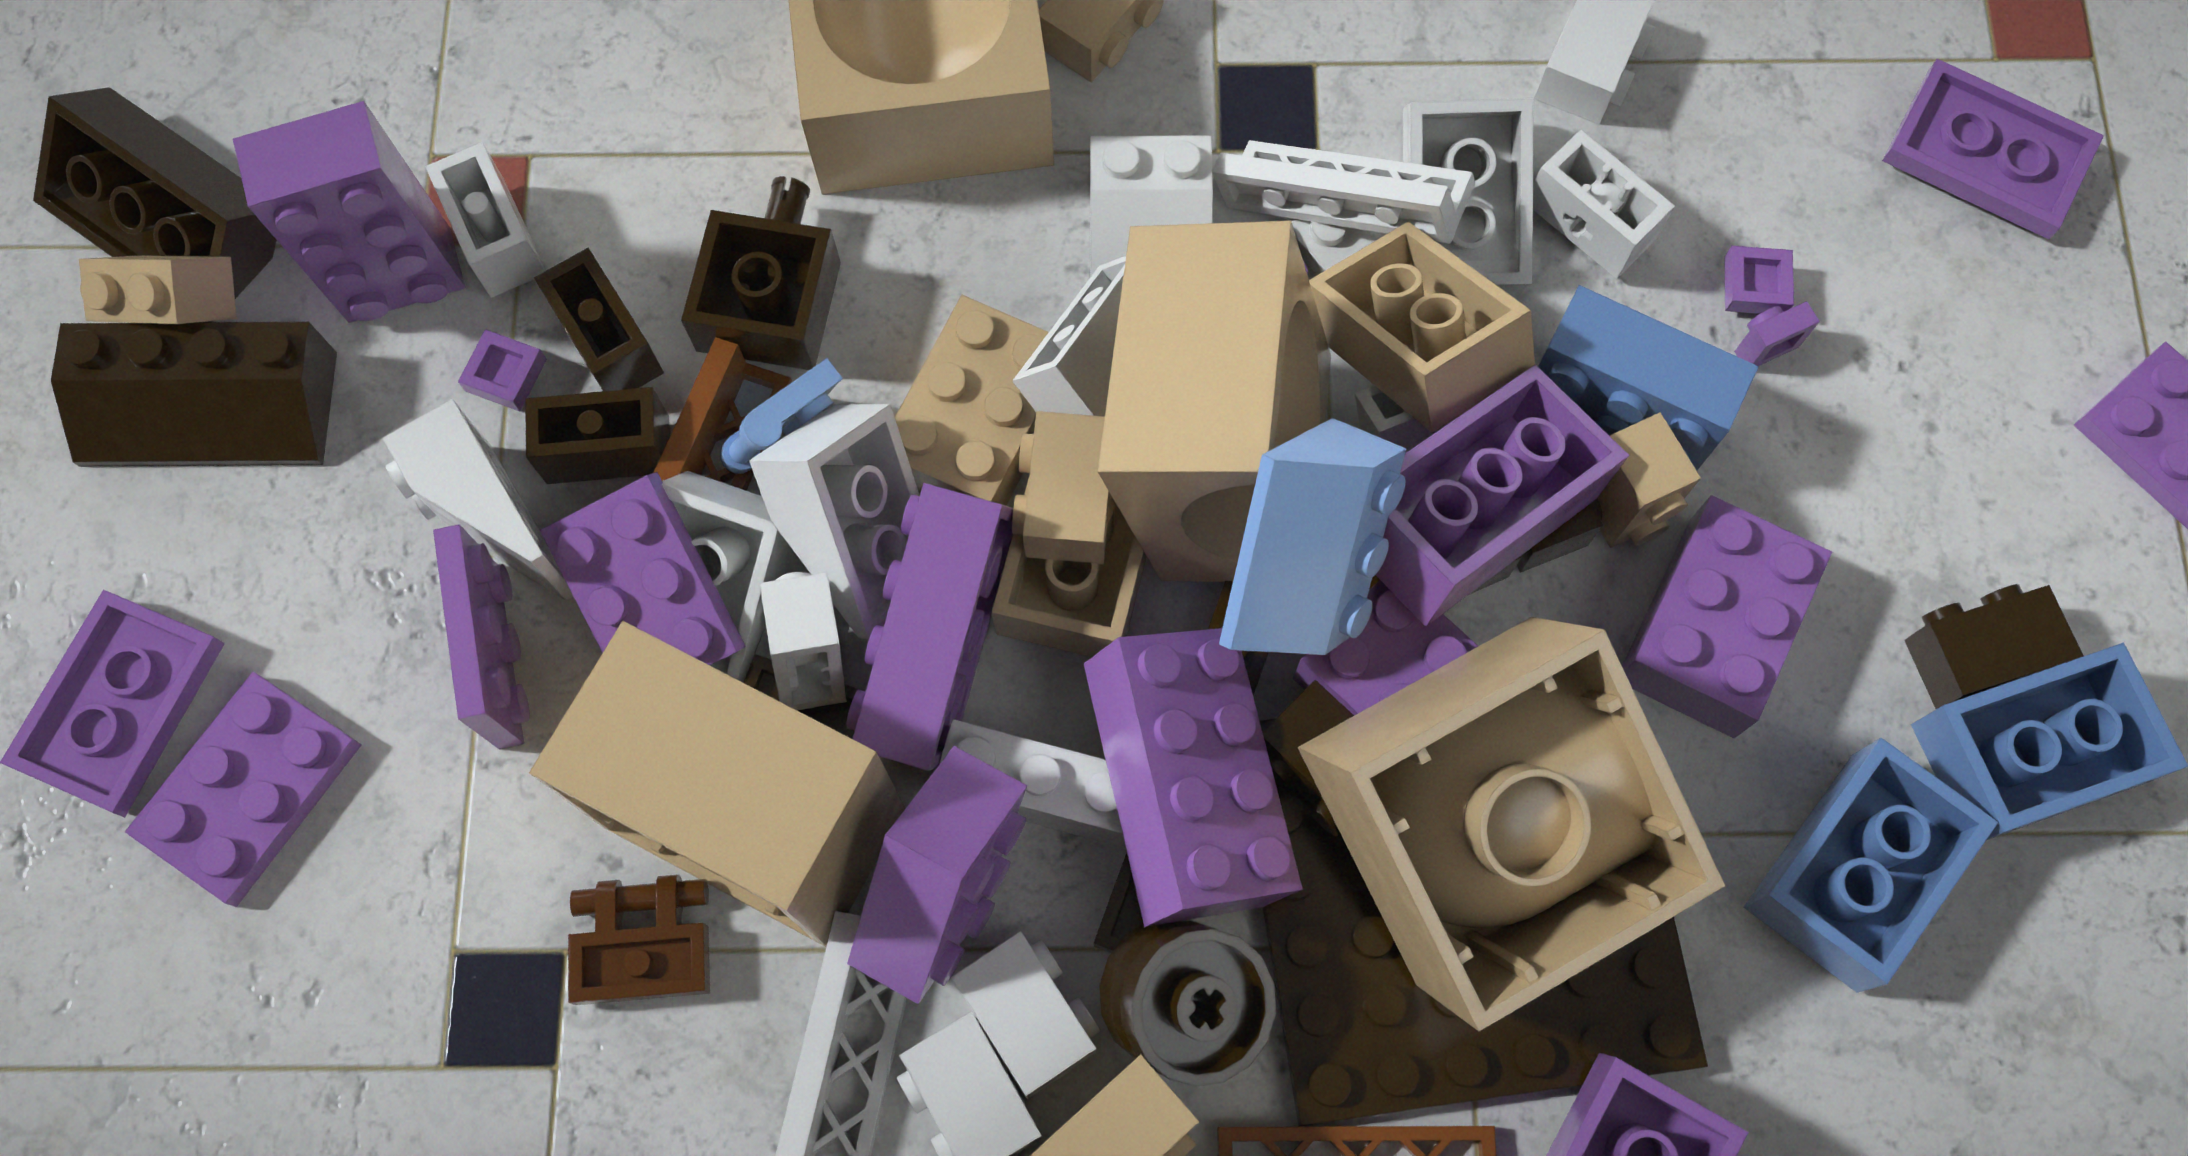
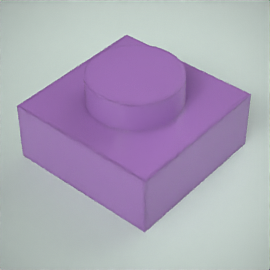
M1745 246L1730 247L1724 257L1725 311L1760 314L1775 306H1780L1783 311L1789 310L1794 306L1793 250Z
M1807 301L1786 311H1783L1780 306L1772 307L1757 315L1747 324L1749 332L1734 352L1737 357L1760 366L1799 348L1820 321Z
M485 329L458 383L465 392L520 412L525 403V398L530 394L547 359L542 351L536 347Z

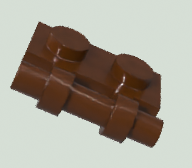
M678 874L658 876L656 883L622 886L620 880L598 881L596 888L572 890L570 894L572 916L595 915V932L568 934V1003L587 1005L710 994L709 926L705 923L682 924L683 907L708 905L709 888L707 879L682 881L681 876ZM656 910V927L622 930L624 912Z

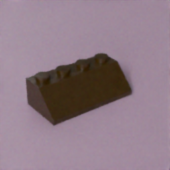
M110 87L48 97L33 197L35 203L111 257H231L235 299L273 259L277 240L248 207L241 177Z
M309 321L194 322L183 324L60 323L51 384L72 462L79 467L323 465L337 352Z

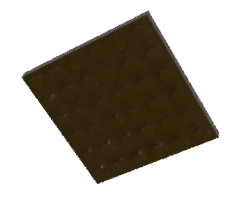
M1277 718L1260 720L1262 733ZM1276 784L1303 890L1263 906V913L1298 1126L1582 1086L1599 1053L1617 1057L1648 1076L1708 1067L1674 917L1490 1026L1478 1031L1416 985L1341 833L1336 837L1322 828L1307 809L1312 803L1293 785L1286 790Z

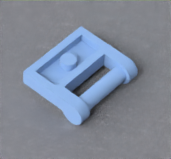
M828 358L750 411L743 419L740 430L731 435L721 447L720 460L728 471L735 474L750 471L752 467L749 460L760 454V450H766L775 444L782 432L787 436L834 404L828 394L843 378Z

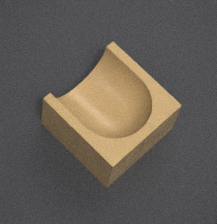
M788 0L800 120L822 195L1054 166L1051 93L1037 0Z
M1291 220L1130 226L1098 473L1161 581H1233L1262 454L1326 421L1331 353Z
M1530 617L1298 747L1416 985L1478 1031L1490 1026L1725 887L1723 879L1604 629Z
M625 621L621 622L529 774L604 829L698 879H707L709 885L827 947L835 911L849 912L878 860L885 834L905 810V806L876 751Z

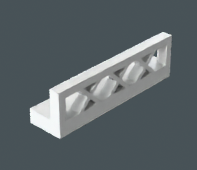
M1249 140L1242 156L1220 153L1212 170L1227 207L1231 209L1386 234L1406 222H1410L1436 242L1451 244L1475 185L1473 173L1469 171Z
M835 911L775 1156H815V1153L838 1138L849 1156H871L907 998L893 990L887 1011L879 996L890 988L882 983L873 988L864 973L847 964L861 918L859 915ZM858 978L866 993L852 1001ZM872 1001L885 1022L882 1038L879 1042L857 1055L844 1034L849 1015ZM842 1046L850 1061L836 1069ZM877 1055L873 1077L871 1078L863 1063ZM856 1069L869 1091L866 1107L841 1124L828 1102L831 1086L834 1082ZM825 1115L834 1130L819 1139ZM862 1123L855 1148L847 1132Z

